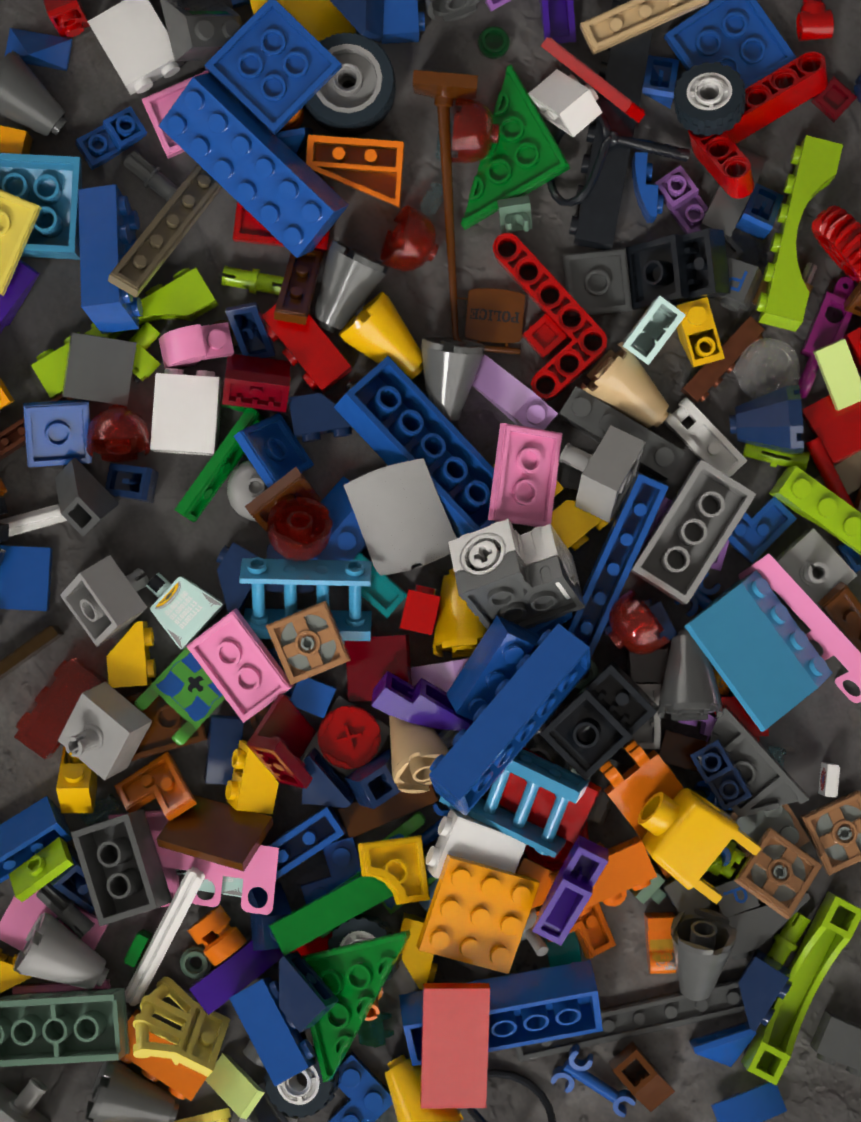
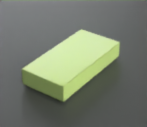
M840 339L814 350L813 353L835 410L839 411L860 402L861 379L846 340Z
M223 1053L217 1060L213 1072L205 1080L239 1118L246 1120L265 1093L229 1055Z

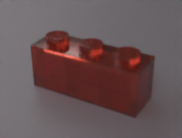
M77 658L71 659L69 662L64 660L54 673L57 679L50 688L45 686L35 698V702L38 705L31 714L26 712L16 724V728L19 731L14 738L45 760L51 758L61 745L58 739L81 694L103 682H107L105 678Z

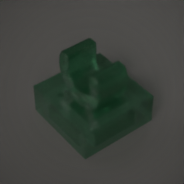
M380 1012L379 1015L377 1014L376 1019L372 1021L364 1020L358 1031L359 1044L374 1048L386 1045L385 1038L392 1037L394 1030L384 1029L383 1021L392 1018V1014Z

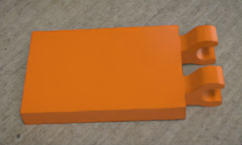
M633 739L623 747L636 763L633 767L621 775L608 760L599 770L610 782V785L604 789V792L640 838L643 839L648 830L638 823V817L646 802L658 792H663L673 800L684 787L655 750L647 755Z

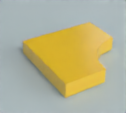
M422 835L358 844L362 876L374 877L385 883L393 893L396 905L430 900Z

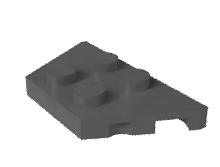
M725 704L723 706L724 715L717 718L706 746L719 739L753 793V796L731 807V809L740 818L753 815L760 810L770 811L779 809L781 805L798 801L800 804L808 801L809 797L806 792Z

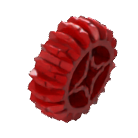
M835 205L830 206L816 216L817 218L812 222V232L818 240V244L822 246L825 250L824 252L829 255L838 268L859 284L861 281V224L851 214H848L845 209Z

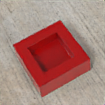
M547 313L522 334V337L542 359L567 338L566 334Z

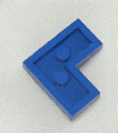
M772 497L752 518L746 512L744 513L729 537V543L750 564H753L797 518L776 497Z
M354 837L336 840L323 848L331 876L301 885L306 904L330 892L361 870L360 858Z
M353 1052L341 1062L337 1069L339 1071L338 1087L349 1100L328 1119V1122H375L393 1104L387 1087Z

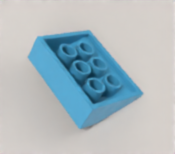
M0 153V189L35 203L42 208L21 257L80 260L78 190L82 189L81 158Z
M757 570L731 585L684 626L761 732L768 729L818 689L833 674L826 661L818 654L808 640L807 635L799 628L789 614L788 609L780 602L770 588L769 583L762 578Z

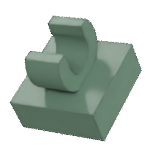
M529 195L497 200L501 233L507 232L512 234L513 231L524 230L526 232L532 229Z
M657 872V877L651 879V884L646 888L638 891H633L632 888L629 889L643 904L651 897L659 905L667 896L659 888L665 880Z

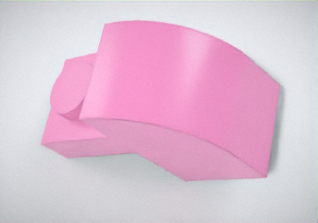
M228 322L205 326L200 324L186 326L169 331L158 339L164 369L195 366L201 360L227 357L234 354Z

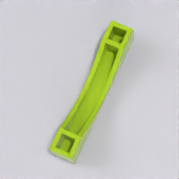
M806 135L800 146H794L790 163L795 165L793 175L788 174L783 190L784 193L788 194L786 204H781L777 215V222L781 223L779 233H774L770 245V251L774 252L772 263H767L763 275V281L768 283L765 293L761 292L757 301L756 311L761 312L758 323L794 332L803 323L809 291L802 279L797 261L796 240L798 225L806 205L816 194L829 186L837 174L843 144Z
M196 267L192 270L185 268L173 276L174 280L165 286L158 284L145 293L147 296L141 299L143 315L139 317V325L167 319L193 321L219 304ZM92 323V329L84 334L116 339L126 331L101 334L95 324ZM71 336L64 340L65 345L55 351L48 349L36 357L37 362L31 365L51 399H54L63 392Z
M787 467L769 494L861 555V513L799 467Z
M829 891L827 892L788 968L791 970L788 980L792 982L789 991L783 999L776 998L771 1006L775 1009L773 1016L766 1026L760 1023L756 1031L757 1034L752 1039L741 1060L747 1071L777 1085L792 1055L797 1035L812 999L831 965L851 940L861 920V908Z

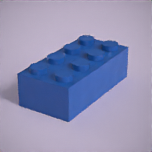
M116 184L79 189L81 308L101 334L139 329V317L143 315L141 299L108 282L109 274L137 240L136 230L140 228L138 213L136 210L133 211L131 209L128 197L122 195Z

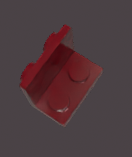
M238 354L228 356L222 404L286 412L291 380V363L284 360Z
M279 694L246 745L280 783L305 789L311 783L313 778L304 768L305 764L300 760V757L311 742L316 731L288 697Z

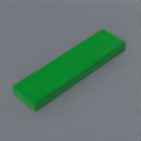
M246 408L174 509L193 523L197 521L244 455L243 450L233 436L239 431L266 418L253 408Z
M361 874L268 926L283 955H286L393 896V893L382 881L374 877H363Z

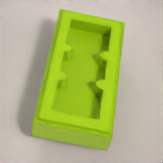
M58 837L8 874L17 899L21 902L25 901L74 865L66 841Z

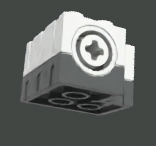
M509 519L501 522H495L478 531L464 534L460 538L448 542L458 594L463 601H466L467 606L474 615L479 617L480 622L487 630L497 615L521 627L530 629L543 622L546 623L565 616L567 613L585 608L573 556L551 524L536 527L532 531L520 535L517 530L513 529Z

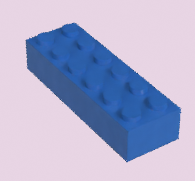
M210 73L193 77L158 125L296 258L313 251L349 206L345 200L276 135L274 136Z
M389 356L346 392L334 406L337 412L388 466L424 458L443 508L457 538L488 527L495 522L488 520L494 468Z
M559 623L552 631L547 629L541 635L537 642L538 647L532 655L526 654L516 666L517 672L510 680L504 679L495 691L496 697L489 705L485 703L477 710L473 717L475 721L467 730H460L451 743L453 747L445 756L443 754L439 755L430 766L431 773L429 776L435 792L465 816L591 668L590 647Z
M591 960L467 982L490 984L488 1052L603 1031L598 989ZM413 991L399 995L411 1063L412 1066L421 1065L423 991Z

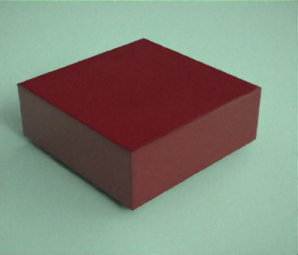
M834 76L828 82L827 88L816 95L811 102L834 123L856 100L857 96Z

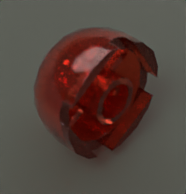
M457 98L455 105L462 106L461 111H457V114L454 113L452 151H458V155L452 156V163H476L483 160L489 154L492 143L498 144L500 124H493L492 112L485 104L477 100Z
M406 205L394 219L399 224L395 227L393 233L388 230L380 254V260L383 261V264L402 272L414 271L422 267L426 261L431 262L439 248V245L435 243L437 235L435 225L431 219L421 211Z
M112 405L92 418L86 434V451L89 456L94 458L93 452L101 454L102 461L126 462L137 460L138 453L144 450L145 456L150 452L151 437L149 428L143 417L136 412L127 409L123 405Z
M297 497V501L286 503L287 499L279 501L271 508L267 521L269 542L275 551L284 558L293 561H307L318 556L326 549L332 534L333 523L329 517L328 509L318 501L306 497Z
M631 588L613 604L610 610L609 623L613 631L608 635L618 649L625 646L634 654H651L670 642L669 636H660L664 628L644 601L639 603L637 599H633L637 593Z

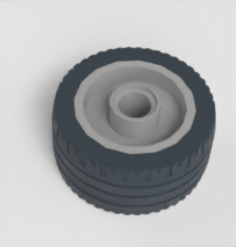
M338 33L326 37L320 43L342 64V68L305 104V107L320 126L334 134L354 136L369 132L385 119L393 105L396 93L393 65L379 44L361 34ZM346 83H351L354 85L350 88L343 87Z

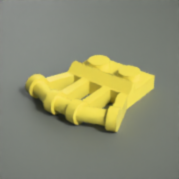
M163 977L157 982V988L141 1000V1012L135 1016L133 1021V1027L136 1032V1044L133 1045V1055L136 1058H148L150 1056L170 1058L175 1065L180 1063L208 1077L214 1070L230 1018L216 1011L208 1015L202 1006L194 1001L171 978ZM165 997H170L182 1010L162 1000ZM153 1014H158L182 1026L181 1030L152 1017ZM149 1032L175 1045L149 1042Z

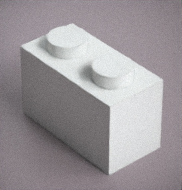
M558 69L528 93L541 116L572 137L576 136L602 113L596 102L599 97L595 90L589 84L582 85L574 75L570 74L567 76Z

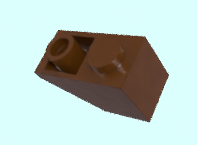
M633 1041L609 1061L615 1075L650 1112L675 1092Z

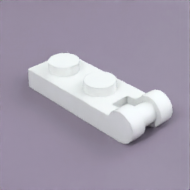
M686 397L678 403L679 408L672 414L669 413L664 421V424L700 460L702 459L729 477L748 461ZM689 416L695 423L687 430L681 422Z

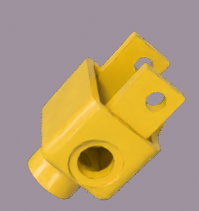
M689 788L680 790L673 800L663 792L654 794L643 806L638 817V823L648 830L642 842L652 859L687 890L694 887L716 905L722 899V896L702 876L728 843L733 839L754 856L762 849L751 837L739 829V825L728 813Z

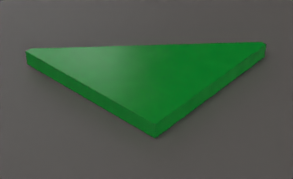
M511 64L506 68L505 79L498 95L493 112V120L483 146L480 164L471 187L466 212L461 221L464 230L498 211L497 200L525 196L570 169L568 162Z
M410 930L302 955L339 999L310 1028L323 1083L333 1079L411 935Z

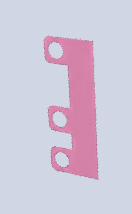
M767 554L739 574L740 580L757 570L762 578L769 583L772 591H775L811 630L806 635L808 640H814L820 644L823 649L821 657L827 660L835 656L848 670L847 673L835 679V684L849 700L854 703L861 702V693L859 696H853L843 686L845 680H850L861 691L860 651L770 554Z
M150 830L162 867L186 871L195 867L204 872V879H208L214 884L215 894L211 899L202 900L196 894L192 902L193 904L209 907L218 906L221 901L223 876L243 879L241 907L245 912L268 915L272 912L279 848L260 845L245 871H240L159 847L156 839L161 831ZM254 887H261L267 892V903L261 908L253 907L248 901V893Z

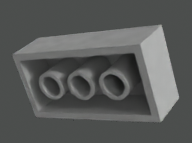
M702 459L695 463L639 552L630 572L682 605L688 604L753 501L756 493Z

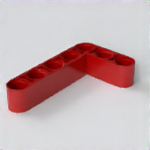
M807 52L746 88L745 112L742 114L740 122L736 123L731 130H726L720 135L713 134L711 136L693 134V131L688 130L695 157L730 197L736 199L749 196L754 190L751 163L736 146V143L823 92L828 86L825 57L819 52Z
M503 233L493 243V252L497 262L545 314L547 313L570 340V343L542 367L531 381L532 391L543 401H551L605 353L607 336L517 236L511 233ZM504 243H512L516 246V252L511 257H504L499 253V249ZM524 267H535L538 271L537 276L533 280L521 278L520 272ZM547 289H554L559 293V299L553 304L545 303L541 299L542 293ZM568 312H576L580 316L581 321L575 327H567L562 321L564 315ZM590 335H595L601 339L602 346L598 350L591 351L584 346V340ZM570 356L577 359L579 365L575 371L568 373L561 369L560 363L565 357ZM542 378H550L555 383L553 391L549 394H542L537 390V383Z

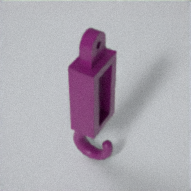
M849 277L840 278L835 283L832 293L826 292L823 295L800 354L809 357L798 382L801 398L808 396L819 369L813 351L843 339L853 313L844 310V302L855 289V283ZM829 306L842 311L840 322L831 323L826 319L825 313Z

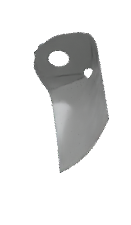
M424 458L382 467L343 485L373 566L381 576L413 570L450 554L448 542L457 539L443 508Z

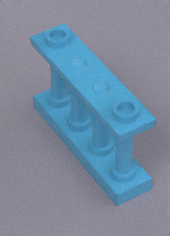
M242 558L239 583L251 584L252 608H245L244 619L259 639H271L266 625L301 611L297 609V585H316V603L327 600L328 605L329 586H348L349 611L331 610L343 641H371L372 611H362L361 586H371L372 561ZM264 584H284L285 609H265Z
M522 749L492 784L487 800L481 798L467 815L533 847L539 854L555 858L567 841L556 835L568 802L571 801L576 804L585 793L590 780L587 779L585 781L581 776ZM510 773L525 779L527 782L516 814L498 807ZM539 787L554 793L556 796L544 829L527 821ZM440 797L439 802L447 805L449 809L459 811L443 797Z

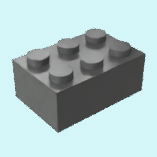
M144 809L71 832L99 926L171 903L172 898Z

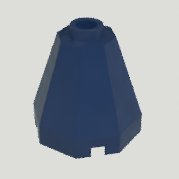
M799 385L782 387L735 407V415H729L730 434H737V441L787 454L803 453L804 440L801 439L803 416Z

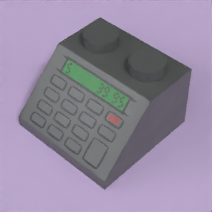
M160 0L175 62L209 61L243 26L240 15L221 0Z

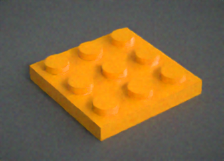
M447 854L416 947L419 951L509 974L540 882L534 878Z

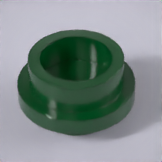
M492 26L481 32L478 39V47L485 57L497 59L505 55L509 49V36L502 28Z

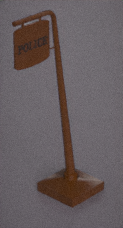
M414 70L413 92L435 98L434 105L437 106L453 340L461 341L458 330L457 299L468 300L465 336L477 340L478 343L480 341L505 343V347L485 345V352L520 355L521 348L508 347V343L520 342L522 339L525 306L524 294L504 289L477 288L469 290L468 298L457 297L450 107H453L454 100L476 99L478 75Z

